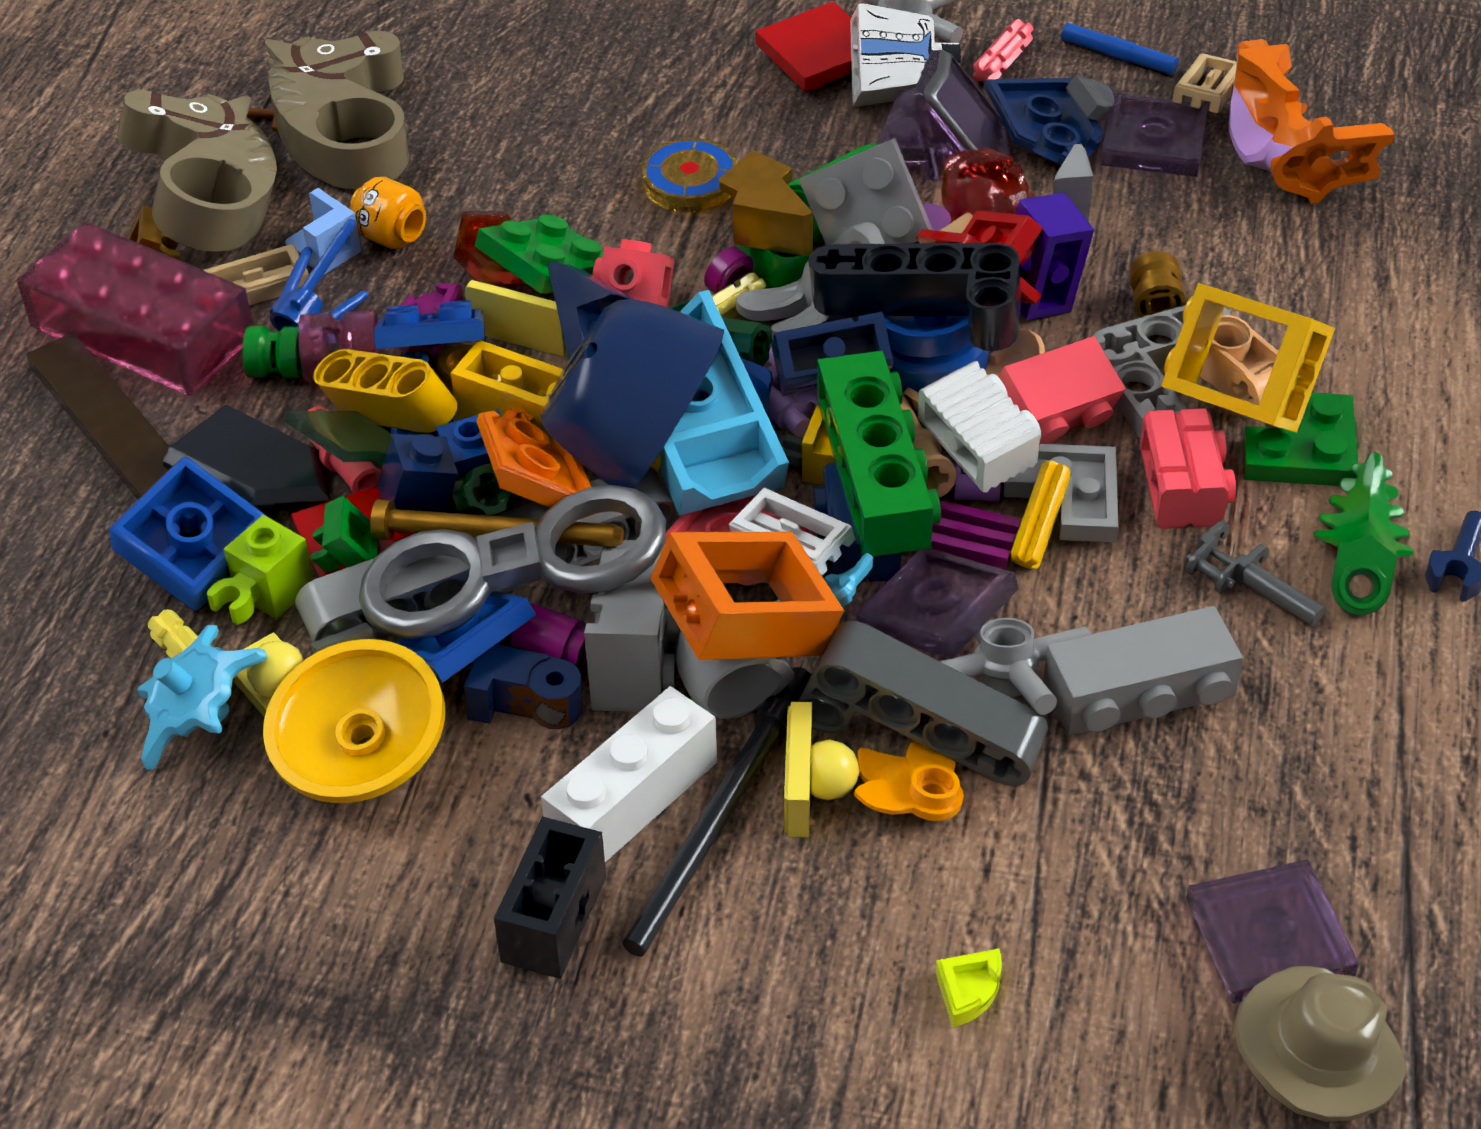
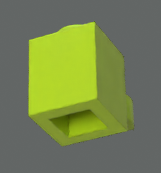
M262 515L223 549L228 563L230 578L214 583L207 591V598L210 609L215 612L225 603L234 601L229 606L232 622L236 625L247 621L252 616L255 607L277 620L295 603L299 590L314 580L306 539L267 516Z

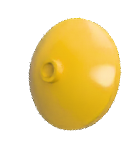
M360 639L338 643L306 658L288 673L275 690L264 718L263 738L266 753L283 781L304 796L330 803H352L372 799L406 782L429 759L438 744L444 727V696L430 666L410 649L393 642L376 639ZM372 737L369 741L358 745L362 739Z

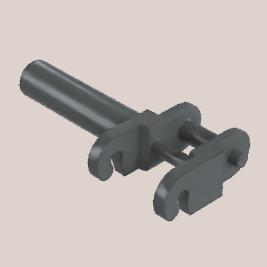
M1223 520L1217 522L1200 537L1195 553H1190L1187 556L1186 572L1193 575L1199 570L1216 581L1215 591L1218 593H1222L1228 587L1232 588L1235 583L1240 586L1245 584L1312 627L1316 626L1324 616L1326 611L1324 606L1258 566V562L1263 564L1269 554V548L1263 544H1259L1248 555L1241 554L1236 560L1218 550L1219 538L1225 539L1230 530V525ZM1215 557L1228 565V567L1222 571L1208 561Z

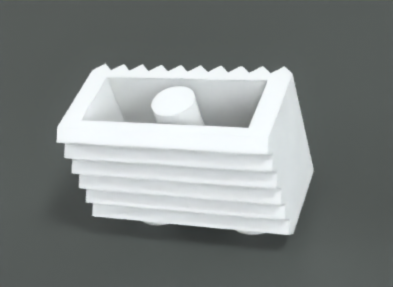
M974 361L919 390L918 419L982 492L987 493L991 487L996 488L1000 482L1005 483L1009 477L1014 478L1019 472L1024 473L1028 467L1033 468L1037 463L1041 429L1036 418L1028 410L1020 411L1018 405H1013L1011 397H1008L1007 390L1000 378L995 374L987 375L985 369L980 368L978 361Z

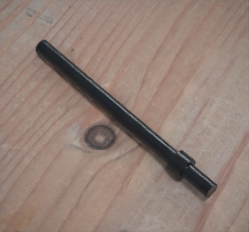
M793 667L794 679L775 696L766 698L754 718L756 724L754 731L624 938L622 944L631 954L639 957L645 955L776 739L786 736L788 706H791V702H798L811 675L804 668Z

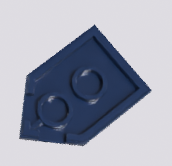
M1072 78L985 80L983 86L1013 142L1020 149L1061 167L1074 144H1082L1089 157L1103 142L1105 134L1098 122L1093 119H1087L1067 92L1066 87Z

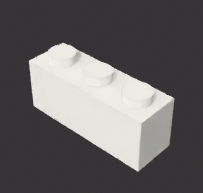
M669 686L541 796L543 817L602 832L606 862L717 763L715 716Z

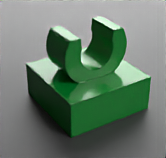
M344 496L325 504L324 524L313 532L312 537L323 549L311 554V560L323 571L332 572L342 564L348 568L375 558L377 556L378 539H374L372 536L371 520Z

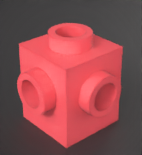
M621 239L620 248L604 246L603 258L598 257L595 261L593 276L635 300L651 302L668 308L675 259L665 254L651 253V243ZM634 272L633 280L629 283V277Z

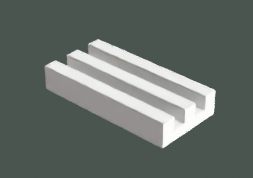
M763 488L728 524L731 532H793L821 576L827 571L825 562L827 560L835 562L842 555L839 547L842 544L849 547L856 540L851 525L766 488ZM764 509L782 518L778 520L761 511ZM798 525L807 528L813 532H816L822 536H825L826 538L823 540L805 531H802L799 529Z

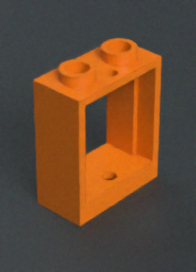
M670 532L650 577L698 660L821 656L845 611L793 532ZM768 582L780 602L734 603L723 583Z

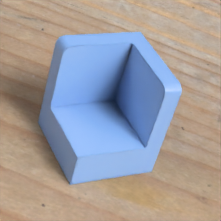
M319 188L309 193L314 221L285 240L286 245H295L299 255L305 247L312 249L308 265L313 269L348 219H353L356 222L355 212ZM357 222L325 274L361 252Z

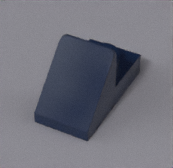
M554 261L547 264L569 360L605 307L617 300L633 298L579 268ZM595 343L589 345L583 358H590L597 351ZM579 353L576 355V357L574 358V360L572 361V363H571L570 365H572V364L574 363V361L576 360V358H577V356L579 355Z

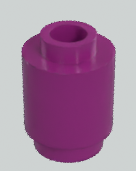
M530 603L536 616L506 636L505 642L510 644V647L548 654L551 657L572 662L582 675L587 669L584 638L585 622Z

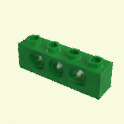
M883 350L817 359V401L862 556L866 553L874 557L931 548L932 526L941 522L940 501L936 489L927 490L925 483L928 480L927 461L923 449H914L913 446L915 441L914 421L911 411L909 409L902 410L900 406L902 404V386L898 372H889Z

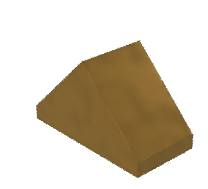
M762 156L753 158L733 202V244L801 256L808 255L813 252V212Z

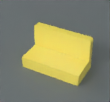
M474 280L467 284L465 287L466 300L471 301L472 309L483 311L485 336L565 357L567 351L555 301Z

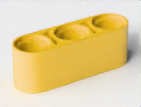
M340 349L326 356L314 371L315 383L343 417L351 421L431 433L436 431V427L448 424L457 411L458 403L455 397L430 365L420 359Z

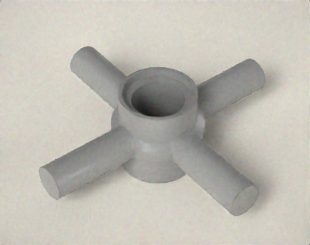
M968 603L960 610L959 618L980 644L976 647L975 653L940 662L971 678L980 676L981 683L1009 697L1023 695L1038 714L1046 715L1054 710L1057 699L1034 671L1040 661L1046 660L1047 644L1090 635L1091 633L1086 626L1034 638V630L1028 623L1015 618L990 620L978 604Z

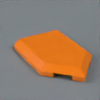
M522 407L509 408L504 416H501L496 411L479 413L476 422L501 489L551 508L562 498L591 487L582 463L567 452L557 441L554 440L551 443L548 435L533 424L535 417Z

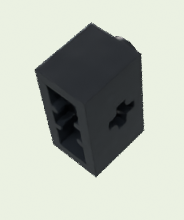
M541 817L494 916L501 963L558 979L562 978L607 877L602 832Z

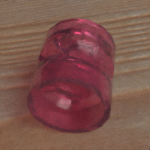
M375 309L345 311L342 318L338 320L330 312L300 314L298 327L299 350L305 382H315L314 371L318 364L326 356L335 352L332 351L331 343L340 341L341 349L382 354L381 349H375L374 328L378 321Z

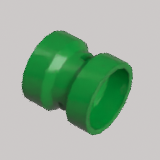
M247 326L243 339V365L247 378H266L270 373H280L283 378L288 379L303 378L307 359L306 337L303 327L284 326L278 332L270 331L266 326Z

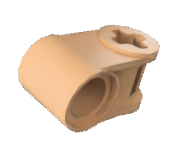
M1222 315L1200 377L1224 394L1259 405L1273 368L1270 366L1274 365L1279 350L1251 329L1244 320L1230 315Z

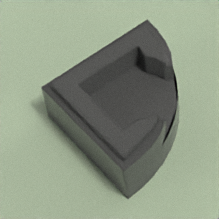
M1075 75L1066 87L1067 92L1087 119L1099 120L1115 102L1113 92L1107 84Z

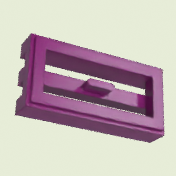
M939 500L941 522L932 526L931 548L915 551L1006 572L1011 559V550L1022 519Z

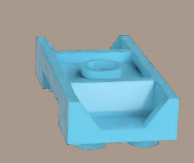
M710 291L698 292L680 312L724 329V335L715 359L699 386V389L707 392L709 397L703 401L691 400L665 446L659 453L661 456L660 473L679 516L755 496L763 488L771 491L784 488L789 461Z

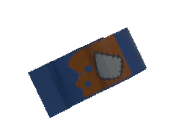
M495 644L475 659L464 685L467 719L490 724L494 713L501 712L533 718L540 726L548 729H562L571 726L582 714V681L579 669L572 662L551 657L548 654Z

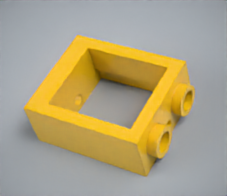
M1198 283L1194 295L1185 305L1183 311L1184 323L1177 343L1166 358L1164 365L1165 376L1161 387L1297 433L1335 328L1309 317ZM1225 307L1287 326L1259 405L1197 384Z

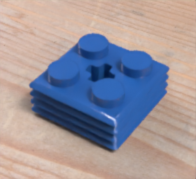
M182 457L110 526L111 548L190 609L199 610L208 601V589L217 581L230 578L228 563L223 549L265 514L188 457ZM197 530L201 531V534L195 537L180 536L182 531L190 535Z

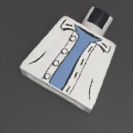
M858 4L851 17L853 106H866L923 97L925 87L937 71L941 50L949 52L959 65L961 63L960 44L935 42L934 20L928 15L870 4ZM951 59L950 72H958V65Z

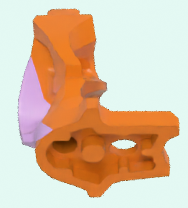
M1264 39L1242 41L1238 44L1235 80L1232 83L1228 125L1233 146L1245 165L1258 167L1270 172L1280 188L1307 197L1310 204L1319 203L1335 188L1379 179L1381 168L1377 163V157L1385 146L1393 143L1395 136L1390 127L1383 123L1333 127L1328 117L1314 118L1312 122L1308 121L1302 116L1307 111L1308 103L1298 101L1300 90L1286 78L1292 67L1289 46L1287 44L1269 46ZM1340 151L1350 152L1347 157L1340 160H1332L1330 158L1333 154Z

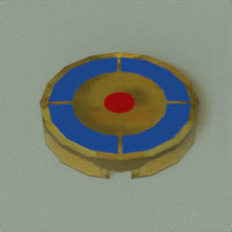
M695 137L679 138L662 143L647 154L641 165L643 191L652 202L667 210L678 211L677 206H690V212H703L718 207L732 197V195L719 189V178L737 164V159L727 147L712 140Z

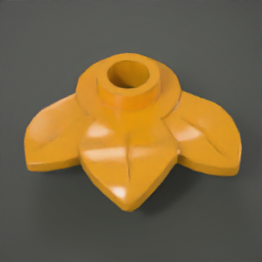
M914 740L909 744L905 757L889 755L867 748H859L857 753L860 769L859 776L864 783L855 789L854 796L865 806L874 811L892 815L912 813L929 821L947 820L954 817L960 811L964 794L959 778L954 773L956 761Z

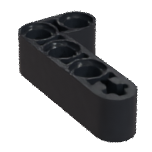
M832 244L817 248L808 259L814 308L823 315L859 317L882 312L883 316H968L970 342L975 347L986 351H998L1008 348L1016 342L1018 337L1021 309L1020 263L1018 252L1007 244Z

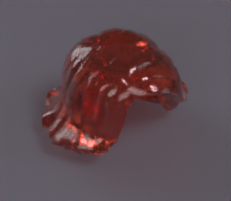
M992 148L967 150L950 154L941 168V196L944 208L950 213L951 222L967 212L974 215L977 210L1016 214L1019 199L1032 198L1028 183L1023 177L1024 171L1021 165L1015 163L1010 154L1001 151L997 152Z

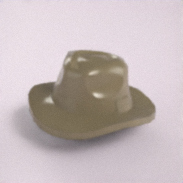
M1293 966L1271 975L1254 986L1239 1005L1233 1026L1238 1051L1252 1074L1266 1091L1297 1114L1324 1122L1351 1121L1374 1113L1389 1102L1406 1076V1060L1395 1035L1385 1021L1387 1005L1375 992L1372 984L1358 977L1334 974L1325 968Z

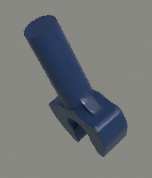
M1475 510L1467 512L1452 551L1433 550L1431 552L1425 573V578L1431 592L1435 593L1438 591L1443 577L1447 575H1454L1463 580L1460 601L1465 602L1481 592V563L1474 558L1481 541V512Z

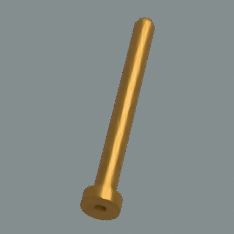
M378 499L374 502L370 525L373 538L378 540H391L394 532L418 533L440 529L467 533L477 538L476 536L532 521L536 527L540 519L396 509L394 501ZM575 521L563 531L557 543L616 547L623 543L624 530L616 524Z

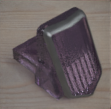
M931 50L915 89L898 92L877 141V144H881L895 138L905 163L925 164L928 180H975L978 171H990L1010 158L1006 127L1001 117L955 58L944 50Z

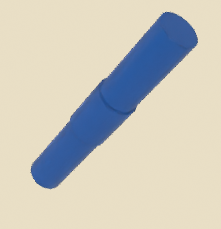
M1068 22L1064 25L1061 33L1062 41L1170 76L1175 74L1179 64V58Z

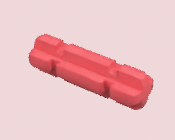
M1020 19L1011 22L1005 31L974 63V80L984 83L988 79H998L1020 55L1022 50L1033 40L1031 32L1034 30L1033 26L1029 22L1024 24Z

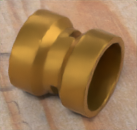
M1151 251L1142 254L1133 261L1129 268V279L1134 292V309L1139 318L1186 305L1187 299L1185 289L1181 283L1182 273L1177 258L1164 251Z

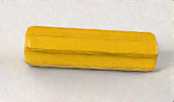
M1048 460L1041 464L1011 550V561L1014 564L1028 569H1037L1040 566L1070 480V468L1066 465Z

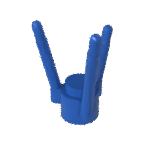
M348 219L302 287L297 289L312 255L310 247H305L302 250L279 299L269 310L271 314L270 322L278 332L284 326L303 327L305 337L308 335L317 341L329 326L367 300L368 293L360 291L322 317V300L313 292L355 228L356 222L353 219Z

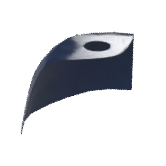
M635 299L617 300L603 309L561 372L540 416L544 428L567 452L607 484L635 489L665 446L697 392L722 343L724 329L651 302ZM595 343L597 345L595 354L590 358H583L589 345ZM579 353V355L577 356L576 360L574 361V363L572 364V366L570 367V369L567 371V369L569 368L570 364L572 363V361L574 360V358L576 357V355Z

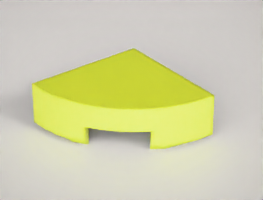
M999 948L936 960L935 973L952 1028L976 1019L994 1001L999 990L1002 968Z

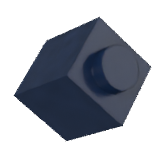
M392 434L377 484L381 500L394 501L396 509L445 513L458 475L447 437H434L428 434Z

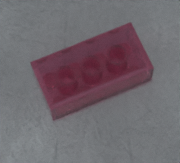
M86 221L16 279L31 327L58 339L73 332L90 353L188 396L195 393L243 347L247 326H254L245 287Z

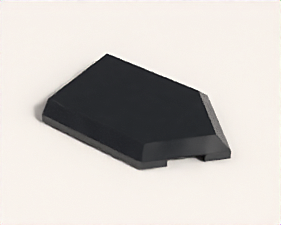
M224 405L171 445L163 459V467L170 470L182 457L190 458L261 512L274 511V504L306 502L307 508L330 501L323 465L319 458V450L228 405Z

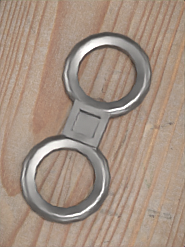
M606 485L586 488L562 498L542 515L536 527L532 521L476 536L477 540L467 533L447 529L418 532L394 542L374 558L361 579L359 603L366 620L384 634L406 639L434 637L461 626L482 608L491 592L539 579L546 580L558 589L581 594L610 591L634 581L653 565L665 544L666 519L657 503L637 489ZM609 511L624 513L633 517L641 524V533L633 547L619 558L602 565L583 567L568 564L555 555V546L563 531L575 521L593 513ZM444 555L459 558L470 566L468 580L461 591L448 602L425 611L407 612L394 609L384 601L386 588L393 577L407 565L425 557Z

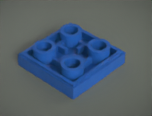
M468 300L440 303L439 312L419 314L418 305L386 308L387 312L384 313L385 317H380L374 328L375 349L484 340L483 311L472 309L471 301Z

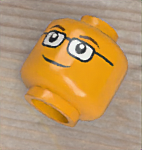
M380 176L370 179L354 192L350 201V210L355 212L358 234L389 249H399L415 241L425 227L426 211L420 194L413 188L390 178Z

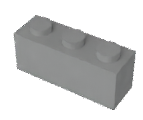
M1211 606L1047 644L1043 683L1056 697L1057 704L1055 709L1068 736L1087 731H1103L1113 725L1146 717L1158 718L1171 711L1200 704H1216L1226 698L1236 696L1243 656L1216 607Z

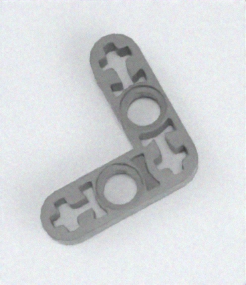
M1185 305L1103 328L1093 335L1096 337L1123 385L1129 382H1140L1151 388L1144 392L1132 391L1126 388L1116 403V406L1140 439L1143 418L1148 411H1154L1155 407L1156 410H1174L1175 413H1179L1181 409H1187L1175 391L1161 387L1164 375L1158 369V367L1165 365L1169 352L1177 343L1184 323L1183 311ZM1225 307L1222 315L1231 316L1230 311ZM1161 335L1170 338L1172 342L1159 344L1150 341L1147 337Z

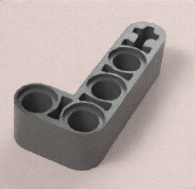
M856 621L842 622L836 627L823 654L819 656L798 702H812V729L830 734L841 732L847 726L854 712L857 711L995 782L1010 786L1022 785L1029 780L1048 731L1046 720L1034 709L869 625Z

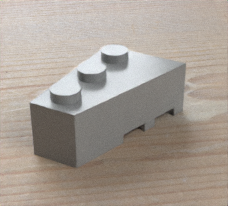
M623 540V543L616 547H603L599 565L619 558L633 547L636 541ZM661 551L653 565L634 581L610 591L598 592V594L592 595L590 605L591 612H596L595 623H586L584 631L591 710L640 712L669 686L674 689L676 687L677 665L675 653L668 652L669 644L677 643L681 630L650 579Z

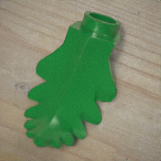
M1377 452L1370 453L1364 463L1352 466L1351 470L1357 478L1341 479L1339 486L1347 496L1333 494L1329 497V504L1340 509L1342 512L1322 513L1318 518L1319 521L1332 527L1333 530H1316L1313 532L1314 537L1338 548L1331 580V592L1334 600L1343 610L1356 615H1367L1376 612L1387 602L1391 592L1397 557L1414 554V550L1411 547L1395 541L1396 539L1409 537L1410 533L1408 529L1390 522V519L1402 517L1404 512L1402 507L1388 503V501L1395 499L1399 492L1395 486L1385 484L1386 480L1391 479L1392 471L1383 466V458ZM1356 575L1366 576L1371 583L1370 592L1364 597H1356L1350 591V581Z

